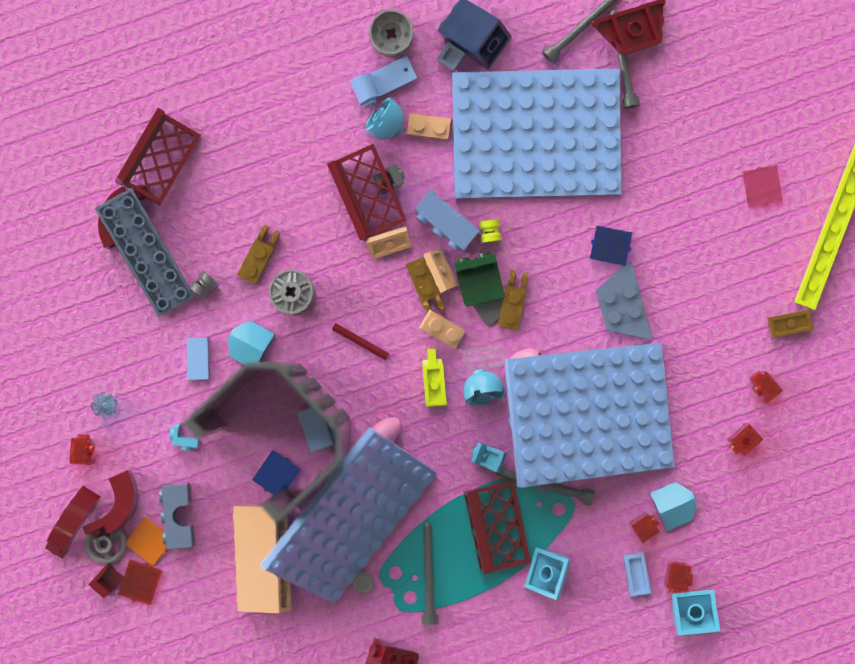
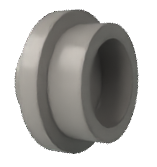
M361 572L356 575L353 586L359 593H368L374 586V579L369 573Z

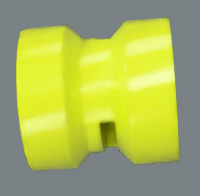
M500 220L479 222L483 233L481 236L482 243L502 241L501 233H499Z

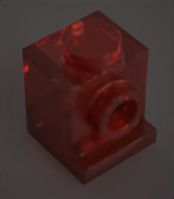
M757 371L749 378L753 384L752 390L758 397L763 396L760 400L763 404H768L783 391L767 371Z
M78 434V437L71 438L70 464H95V459H91V456L94 455L95 444L92 443L90 434Z

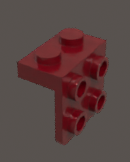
M374 638L365 664H417L419 654L414 651L390 646L382 639Z

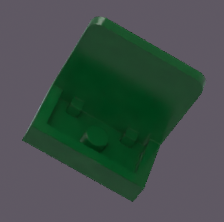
M486 252L479 254V258L470 259V257L459 259L458 263H454L463 302L466 307L504 298L505 294L495 254Z

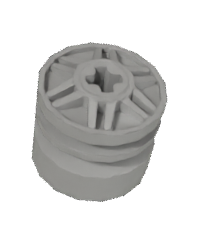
M388 9L377 14L373 18L369 30L372 47L385 57H397L405 53L413 39V27L410 19L398 10ZM394 30L396 38L387 39L388 34L386 32Z
M285 270L277 274L269 287V297L274 307L281 312L291 315L301 314L308 310L313 304L316 295L315 286L311 279L304 273L296 270ZM289 287L292 289L296 288L294 292L296 294L295 297L287 296L289 292L287 289Z

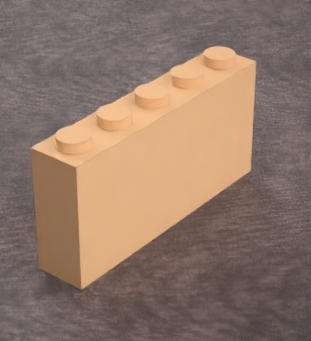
M263 504L233 506L238 611L262 613L290 611V582L265 571L260 566L287 532V514L276 523L262 509L261 506Z

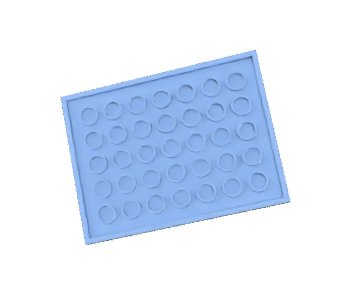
M619 69L452 72L455 198L621 195Z
M662 343L504 359L517 487L674 467Z
M369 427L260 566L269 573L329 602L335 603L341 598L349 584L355 580L356 575L361 569L367 565L372 555L381 547L387 536L393 532L395 526L407 514L414 502L420 498L425 488L432 483L437 472Z

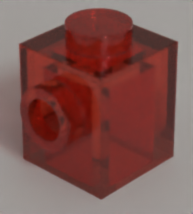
M745 423L727 440L731 443L729 448L736 455L740 453L746 456L763 438L749 423Z
M647 512L642 513L628 523L642 543L660 532L657 527L660 523L653 514L649 516Z
M668 560L664 586L669 588V592L681 593L682 591H688V586H692L693 574H690L691 565Z

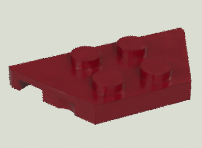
M666 0L652 1L595 19L591 22V25L621 56L634 53L662 42L663 6Z

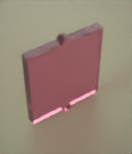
M777 165L764 168L759 166L757 169L742 171L748 207L767 206L770 203L783 201Z

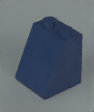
M459 0L455 3L452 11L441 22L437 30L447 42L455 45L487 70L512 37L499 18L468 0Z

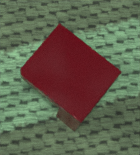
M107 564L88 585L104 599L124 577L112 565Z

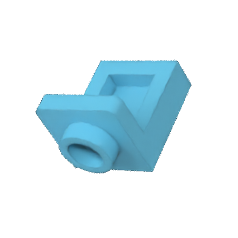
M177 423L174 425V428L171 427L170 440H173L172 445L182 446L181 450L194 451V448L200 447L201 439L180 436L182 424Z
M478 443L472 451L471 462L500 473L508 453Z

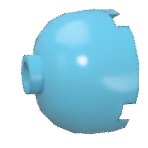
M387 98L380 104L383 107L378 111L375 109L365 125V131L379 140L390 139L394 135L398 137L404 129L402 126L404 123L402 108L392 98Z
M479 369L474 371V374L466 380L463 395L465 403L469 402V406H484L491 404L489 400L495 398L497 402L502 400L506 396L503 381L497 374L486 372L485 369Z

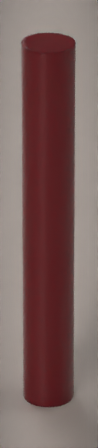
M337 323L332 328V331L385 361L390 354Z

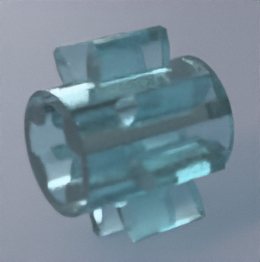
M104 391L92 398L94 402L91 403V409L96 416L102 415L103 419H106L116 413L115 408H117L118 404L112 394L106 395Z

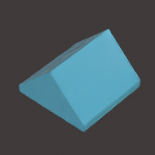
M536 547L524 587L559 600L571 560L566 555Z
M714 590L672 594V617L677 636L720 632Z

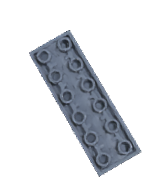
M132 188L95 208L158 317L195 297Z

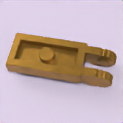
M267 225L262 227L258 238L253 242L237 276L254 285L257 284L281 233L276 230L271 237L269 245L262 242L269 229Z
M422 257L405 264L427 313L429 310L433 311L427 300L434 297L437 301L438 309L441 312L446 311L439 296L441 294L426 264L425 258Z
M511 270L508 286L506 285L498 327L518 331L529 273H523L521 287L517 288L513 287L516 270Z

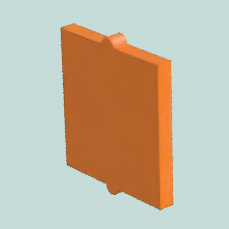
M145 516L137 528H133V533L127 539L126 546L153 566L160 556L166 553L167 544H163L162 534L165 531Z

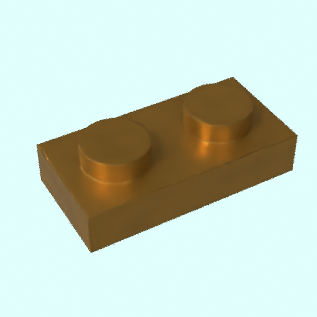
M810 309L767 317L771 338L814 330Z

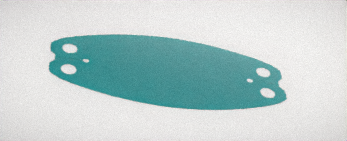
M501 478L476 488L511 481V479ZM513 480L532 562L536 547L546 549L568 524L575 511V504L568 495L557 494V492L550 490L541 491L536 486L520 488L517 487V481ZM502 487L498 496L507 501L511 495L510 487ZM487 491L480 492V502L487 506L493 495ZM462 494L433 512L401 541L382 565L379 578L385 587L391 588L394 593V604L399 611L409 613L426 611L423 526L426 523H429L432 527L434 609L479 595L506 581L529 563L492 571V573L488 574L480 572L465 497ZM495 498L490 508L499 513L505 503ZM538 502L542 503L541 507L537 506ZM556 503H562L566 508L562 516H556L552 511ZM508 505L502 516L511 521L515 516V510ZM488 510L484 516L485 523L491 526L497 515ZM500 518L494 528L503 534L509 523ZM512 526L506 536L516 541L520 535L519 529ZM492 530L488 537L489 543L496 546L502 536ZM504 538L498 549L508 554L514 544ZM517 546L511 557L515 560L525 559L523 550ZM496 551L492 558L494 566L502 564L506 556ZM394 566L400 567L402 576L399 579H392L389 576L390 568ZM414 575L418 577L416 581L412 580ZM407 591H413L417 596L413 604H407L403 599Z

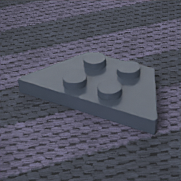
M628 261L595 290L605 328L607 331L651 339L652 335L632 261Z

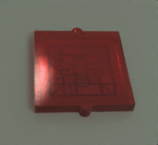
M130 559L118 594L132 599L133 602L139 601L151 605L162 570L149 566L148 563L143 564Z

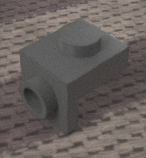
M396 164L388 166L386 172L393 189L396 190L404 184L403 180L405 177L401 168H398ZM382 173L374 175L375 182L380 185L383 178ZM382 188L380 194L383 195L390 191Z

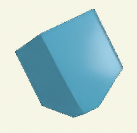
M252 321L234 328L228 338L230 357L242 364L260 362L275 334Z
M674 482L650 493L666 531L693 520L697 503L693 493L682 485Z

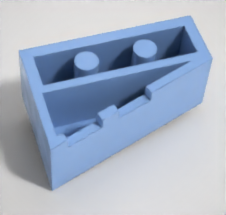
M430 189L415 208V212L418 214L416 218L425 225L427 222L434 227L432 231L440 238L445 236L449 239L448 244L453 249L464 251L479 233V230Z

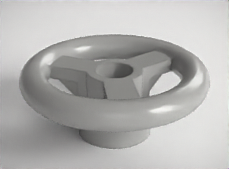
M122 530L109 536L93 537V535H86L85 548L88 555L94 561L101 564H110L119 560L124 554L126 537ZM119 536L120 548L112 556V541ZM103 540L108 542L107 547L102 545ZM91 542L95 543V549L98 552L104 553L105 558L95 554V552L92 549Z

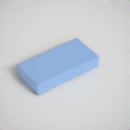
M187 338L188 380L209 379L208 338Z
M644 552L623 555L630 597L652 594Z

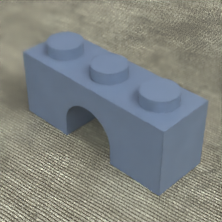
M190 483L161 486L162 490H159V501L163 503L164 510L161 511L162 524L165 523V532L162 534L163 544H167V549L193 547L195 545L193 524H181L176 518V511L179 506L191 504Z

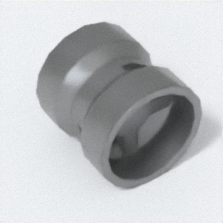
M202 271L199 279L193 281L189 287L205 300L209 296L211 289H215L219 284L205 271Z

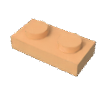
M410 113L407 135L448 141L451 119Z
M406 226L366 238L372 260L412 247Z
M441 248L423 255L440 293L458 286Z
M431 310L428 311L419 326L422 330L453 348L457 347L465 333L464 329Z

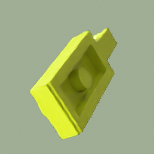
M436 348L427 349L428 360H423L422 365L426 407L447 406L442 359H436Z

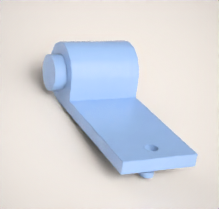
M405 56L370 74L365 73L352 79L350 84L360 105L365 104L368 107L375 104L377 98L418 78L408 56Z

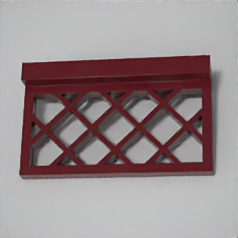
M157 108L119 172L115 183L121 186L124 185L129 189L132 188L138 194L160 206L201 134L164 114L165 111ZM165 121L174 126V133L164 135L162 126ZM188 133L194 139L191 144L182 145L180 135ZM177 136L179 146L168 149L165 138ZM162 139L165 150L154 152L152 147L153 141ZM181 150L182 160L173 163L170 152ZM166 153L169 164L158 166L155 156ZM152 157L155 167L144 170L142 165L143 158ZM171 167L173 176L170 179L162 180L160 169ZM156 171L159 181L148 184L145 173ZM142 174L145 185L136 186L130 183L133 176ZM161 185L163 193L159 199L151 195L149 187Z
M374 144L336 161L333 160L327 163L361 241L407 221ZM372 150L375 157L372 165L361 162L364 153ZM348 160L357 162L353 174L345 171L342 165L343 162ZM360 164L370 167L366 179L356 176ZM373 169L380 171L383 175L380 185L369 181ZM354 178L365 181L361 193L354 191L352 188ZM368 183L379 187L375 198L364 195ZM382 188L390 191L391 198L388 204L377 200ZM363 197L373 200L369 212L362 210L360 206ZM376 202L387 206L383 217L372 214ZM390 207L398 210L400 219L394 222L386 219ZM371 216L382 220L379 228L371 231L368 225ZM385 221L389 222V224L383 226Z
M511 480L463 491L480 572L488 574L492 573V571L530 563L531 560L514 481ZM509 486L511 495L506 501L498 496V493L502 487ZM487 491L493 495L487 506L480 502V492ZM495 498L505 503L499 513L490 508ZM508 505L515 510V516L511 521L502 516ZM488 510L497 515L491 526L484 521V516ZM500 518L509 523L503 534L494 528ZM512 526L519 529L520 535L516 541L506 536ZM492 530L502 536L496 546L489 543L488 540ZM504 538L514 544L508 554L498 549ZM517 546L523 550L525 559L515 560L511 557ZM496 551L506 556L502 564L494 566L492 558Z

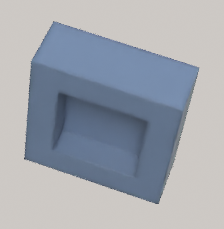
M448 42L437 60L455 71L466 53Z

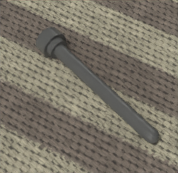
M604 0L556 45L547 46L542 51L544 57L551 64L556 62L561 54L560 51L617 0Z
M616 10L610 11V15L618 13ZM617 52L625 90L624 99L622 100L624 109L640 106V101L636 93L633 92L626 55L621 56Z
M502 468L500 473L496 472L498 476L517 481L516 472ZM556 483L536 485V487L579 498L582 504L591 506L595 490L589 488L577 490Z
M426 523L423 526L426 611L422 615V624L435 625L438 624V615L434 610L432 527L429 523Z

